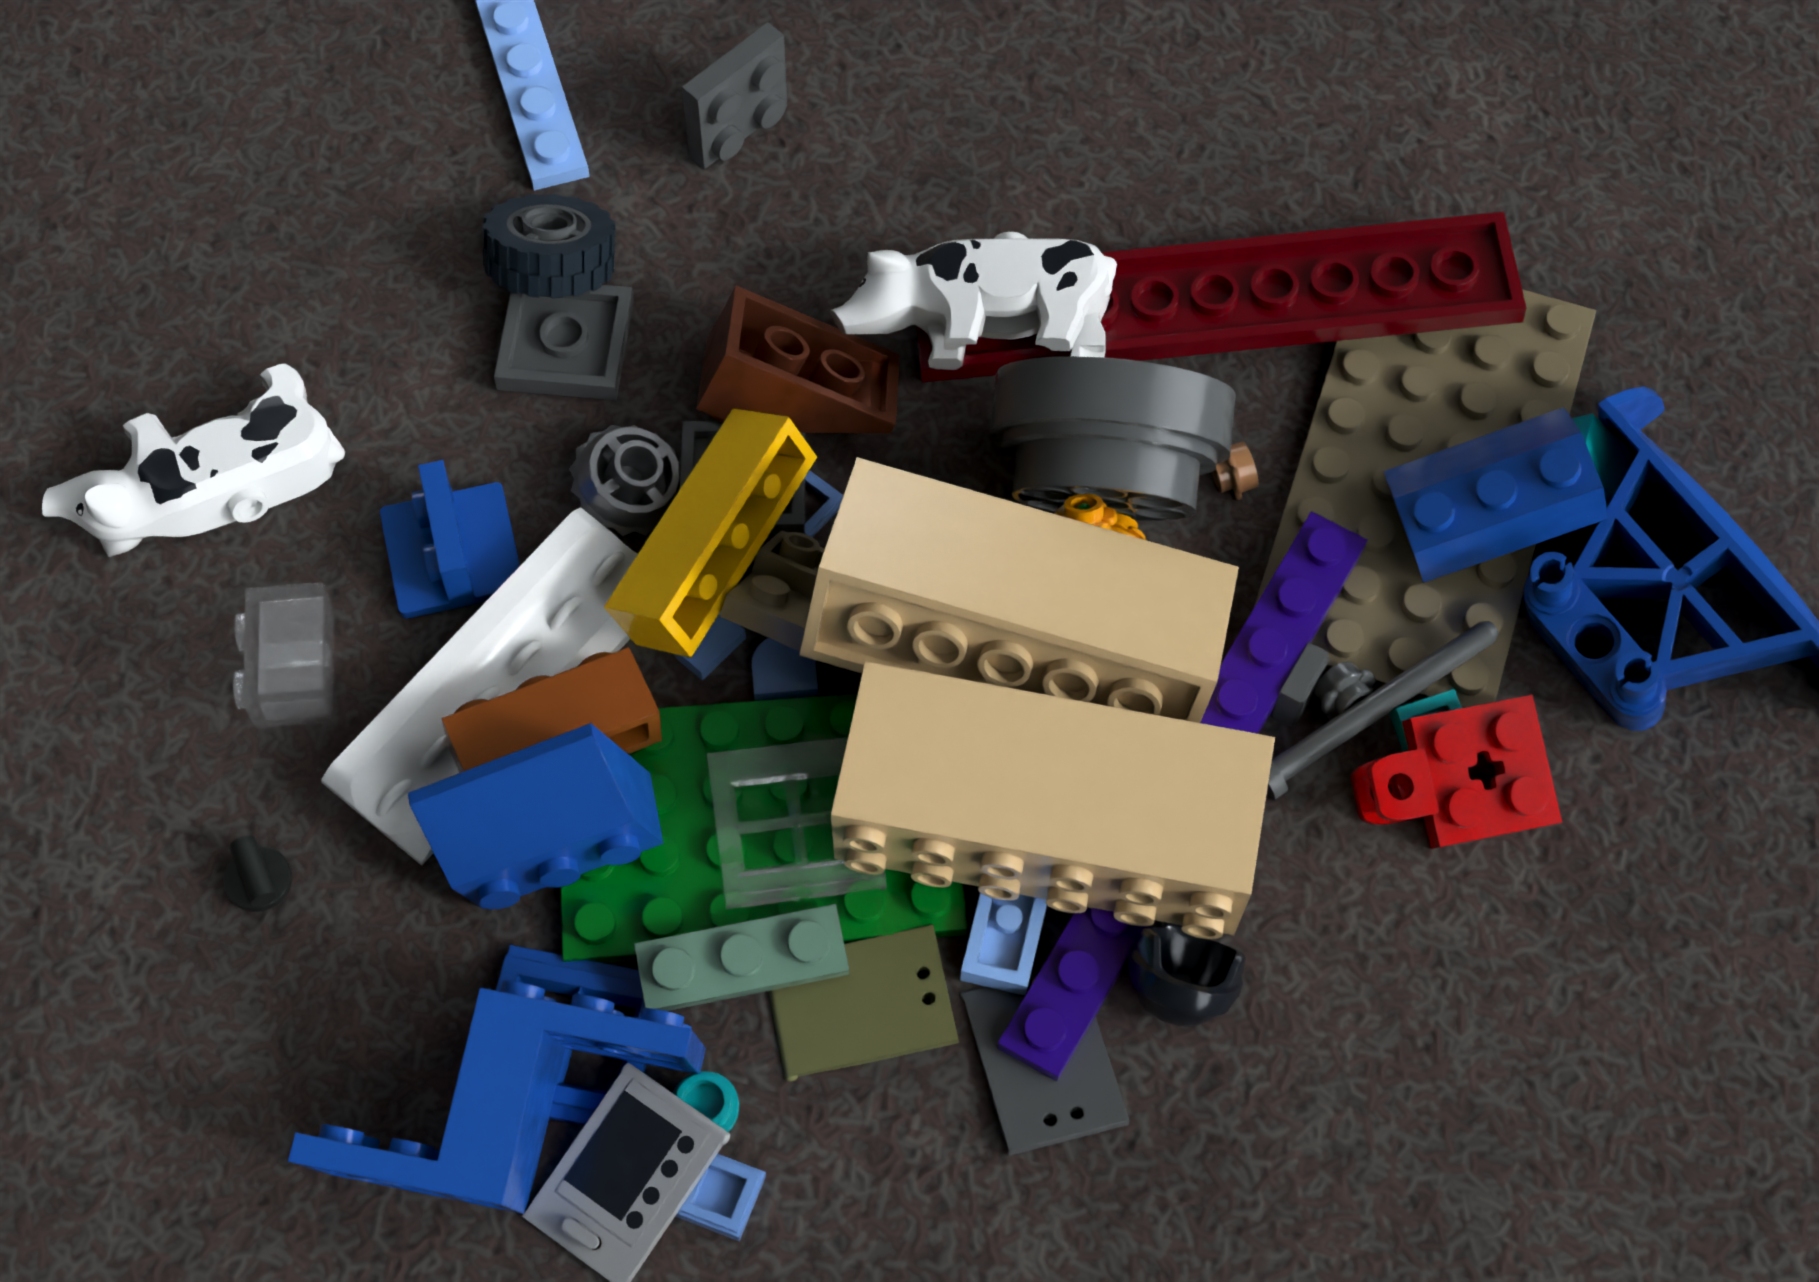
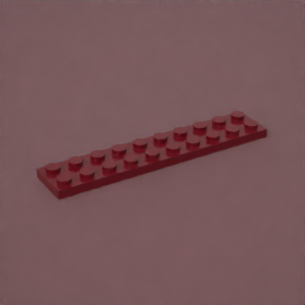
M1504 211L1101 252L1104 256L1115 259L1117 263L1110 299L1101 319L1106 335L1104 358L1144 361L1522 323L1527 309ZM917 326L922 383L994 376L1000 367L1012 362L1043 357H1069L1072 350L1051 351L1045 346L1036 345L1037 334L1013 340L978 337L977 344L966 345L963 364L957 370L934 369L929 367L928 362L932 351L929 336Z

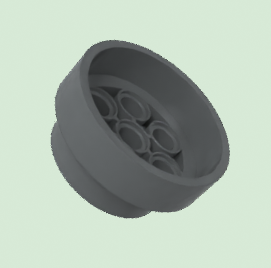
M1077 356L1020 360L1006 364L996 372L990 436L1001 444V449L1006 454L1016 458L1012 497L1020 503L1055 512L1064 505L1065 500L1069 497L1089 493L1101 497L1107 507L1115 509L1116 513L1127 515L1135 521L1185 519L1196 514L1199 476L1214 471L1217 464L1226 461L1230 457L1236 393L1229 385L1218 379L1198 372L1157 363Z

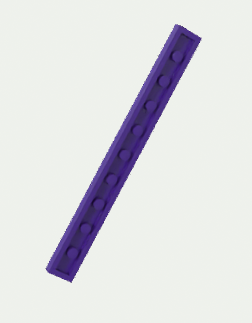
M1312 511L1310 512L1221 663L1217 684L1200 723L1259 734L1276 704L1283 685L1308 642L1311 643L1364 552L1368 539ZM1087 907L1083 913H1074L1001 1036L997 1049L1058 1081L1126 965L1129 951L1134 944L1137 932L1144 926L1120 922L1114 918L1113 911Z

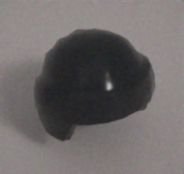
M1165 922V928L1155 926L1142 927L1137 932L1134 944L1129 951L1128 969L1131 983L1136 988L1139 1002L1143 1008L1163 1022L1183 1027H1195L1210 1021L1217 1015L1227 1013L1241 992L1243 985L1242 974L1246 961L1245 955L1219 942L1188 935L1182 931V925Z

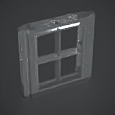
M848 737L707 754L726 909L886 889L885 870L882 874L870 875L847 868L844 865L845 860L831 858L808 861L804 826L831 823L832 810L802 814L797 780L840 775ZM784 781L788 816L739 822L734 787ZM790 828L795 863L745 869L740 834Z

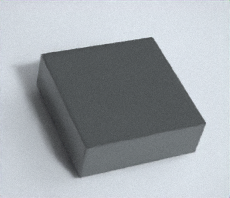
M1308 642L1279 693L1271 717L1291 727L1292 725H1297L1315 693L1317 683L1324 675L1330 659L1327 657L1329 652Z

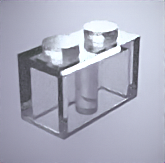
M324 583L245 588V613H236L235 616L237 647L239 651H244L243 670H235L233 676V692L237 708L246 709L255 729L333 722L334 607Z

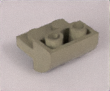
M780 531L759 549L752 573L726 594L720 617L800 651L817 572L825 549L820 547L818 541L809 535Z

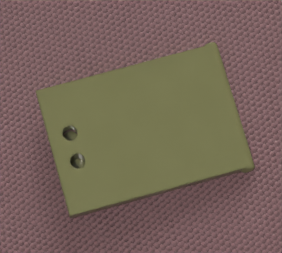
M933 925L893 933L894 935H884L844 944L849 975L768 991L784 1079L786 1081H794L798 1076L876 1062L959 1043ZM921 971H928L930 973V975L928 973H922L924 979H920L917 977L918 973ZM929 998L931 1005H926L923 1002Z

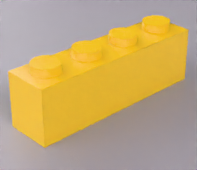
M734 408L731 410L604 605L605 610L636 645L692 658L722 610L726 594L737 586L817 459L816 454L789 417Z

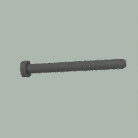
M1490 621L1478 622L1274 757L1271 762L1267 795L1270 799L1275 801L1288 792L1286 783L1288 779L1494 644L1499 635L1495 625Z

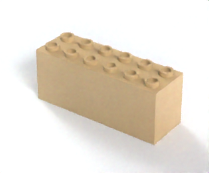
M857 457L819 564L799 656L858 673H863L865 661L1200 723L1218 681L1239 567Z
M865 661L831 812L834 859L843 860L847 868L864 874L879 875L884 873L885 869L911 873V878L914 881L931 887H949L952 881L979 886L978 891L999 900H1016L1019 894L1046 899V904L1049 907L1067 913H1083L1087 907L1113 911L1115 919L1135 926H1150L1154 924L1155 920L1182 925L1181 929L1184 933L1197 938L1218 939L1223 936V933L1234 935L1252 893L1275 737Z

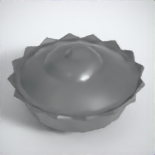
M610 425L604 431L590 433L587 442L576 448V460L569 468L574 478L571 492L580 498L581 508L594 516L603 526L614 528L622 536L632 532L647 536L657 526L680 490L681 464L677 460L675 450L656 433L638 428L635 425L628 427Z

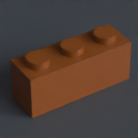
M629 647L614 653L599 652L584 659L577 667L551 677L547 675L532 677L524 681L512 692L491 700L476 699L461 705L454 714L441 718L448 747L459 773L590 723L627 754L662 741L659 709Z

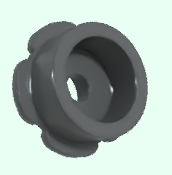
M1342 662L1333 666L1321 677L1315 689V697L1321 703V711L1327 715L1329 720H1332L1373 693L1371 687L1375 685L1376 679L1371 671L1367 669L1360 670L1352 662Z

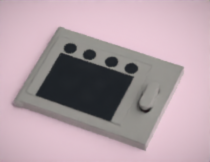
M626 1063L622 1067L618 1078L522 1217L610 1282H631L717 1153L729 1141L730 1133L630 1063ZM598 1237H600V1239H601V1246H600L599 1249L594 1250V1249H596V1248L599 1246V1242H600V1241H599V1238H598Z

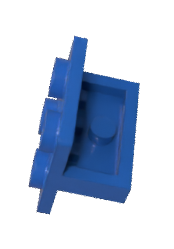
M443 460L420 464L418 468L423 489L412 491L413 500L384 506L380 509L398 610L402 618L409 619L485 602L519 568V558L501 483L494 482L452 492Z

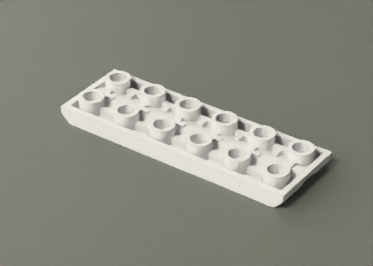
M581 507L571 512L332 762L321 779L322 784L420 865H423L433 854V851L409 805L408 793L459 773L448 747L441 718L454 714L461 705L476 699L491 700L512 692L520 684L532 677L540 675L551 677L575 668L584 659L593 654L619 651L630 640V637L605 610L604 605L638 554Z

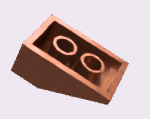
M735 286L706 342L696 409L709 414L721 423H724L733 408L787 416L800 433H891L896 425L900 355L852 334H843L836 327L739 286Z

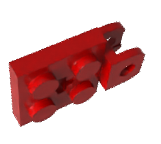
M1533 695L1404 720L1402 724L1408 751L1365 763L1357 767L1350 777L1359 818L1363 822L1373 825H1386L1424 817L1431 849L1562 823ZM1477 754L1484 755L1487 762L1493 763L1496 776L1491 778V787L1488 790L1484 789V784L1481 780H1471L1468 774V768L1477 764ZM1388 785L1391 788L1392 795L1389 792ZM1371 788H1372L1374 800H1373L1372 797H1371V793H1370Z

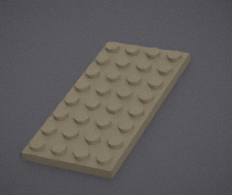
M1523 290L1527 309L1522 323L1337 341L1254 605L1255 607L1311 511L1368 539L1364 552L1311 642L1329 652L1327 657L1330 659L1324 673L1339 663L1352 662L1360 670L1367 669L1371 671L1376 679L1375 685L1371 688L1379 689L1478 622L1490 621L1495 625L1499 633L1494 644L1410 700L1419 701L1455 689L1462 708L1496 701L1524 593L1523 588L1528 577L1536 544L1423 583L1383 471L1565 407L1570 415L1596 310Z

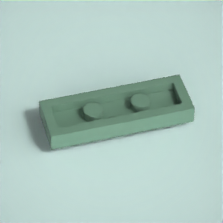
M836 904L634 943L645 1008L664 1011L849 975V966Z

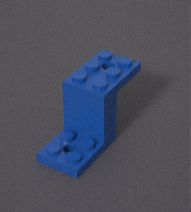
M503 981L501 992L485 988L479 989L440 1151L434 1150L435 1147L397 1138H391L388 1151L380 1150V1139L365 1136V1133L321 1124L318 1137L295 1132L288 1162L328 1175L524 1214L527 1210L537 1173L565 1049L691 1074H700L706 1047L693 1032L692 1027L683 1023L685 1017L676 1013L653 1008H642L641 1017L638 1019L624 1016V1013L614 1010L615 1003L605 999L573 994L570 1005L556 1003V1000L544 996L545 989L516 981Z

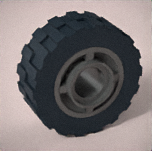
M531 194L521 198L514 197L508 199L505 203L493 206L491 212L486 213L484 216V272L487 277H492V282L496 285H502L508 291L516 294H527L530 297L562 298V296L583 295L584 292L590 290L595 291L601 288V284L604 282L608 283L615 269V221L610 219L608 211L600 209L597 204L591 201L586 202L578 197L559 196V194Z

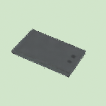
M1039 972L1031 974L1027 992L1029 991ZM985 986L960 992L959 996L966 1007L1009 1156L1129 1125V1117L1096 1017L1058 1081H1055L997 1049L998 1042L1023 1001L1024 995ZM1077 1111L1083 1117L1076 1120L1071 1117V1114ZM1052 1119L1056 1124L1054 1126H1047L1044 1120Z

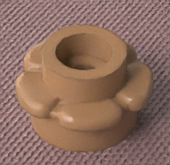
M1244 441L1232 444L1230 457L1226 461L1217 464L1216 469L1211 472L1219 493L1232 490L1236 500L1242 499L1243 492L1255 489L1259 484L1254 460Z

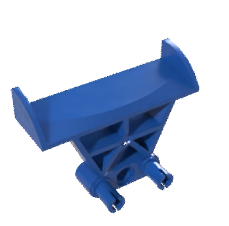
M1644 386L1624 390L1598 403V419L1633 452L1631 459L1633 463L1607 507L1608 519L1598 523L1574 568L1571 562L1565 565L1566 556L1563 554L1545 552L1532 562L1530 575L1527 577L1523 588L1525 612L1531 625L1610 718L1619 726L1631 731H1644L1656 725L1662 718L1666 703V693L1670 689L1808 657L1819 669L1818 619L1771 561L1729 514L1684 469L1640 431L1661 415L1665 409L1662 398L1653 389ZM1647 480L1656 487L1709 546L1684 564L1678 571L1629 515ZM1616 538L1642 568L1599 566ZM1727 566L1786 633L1743 643L1696 591V588ZM1598 598L1669 599L1657 660L1654 663L1651 660L1652 655L1643 651ZM1681 613L1714 650L1672 660ZM1588 637H1600L1610 643L1612 650L1600 659H1589L1581 655L1576 647L1582 640Z

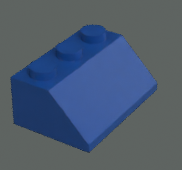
M1565 407L1383 471L1423 583L1608 519L1604 487L1583 435Z
M592 723L408 793L409 805L451 888L483 909L510 907L520 900V896L545 887L570 885L580 878V874L605 865L630 863L636 860L641 855V852L664 844L650 772Z

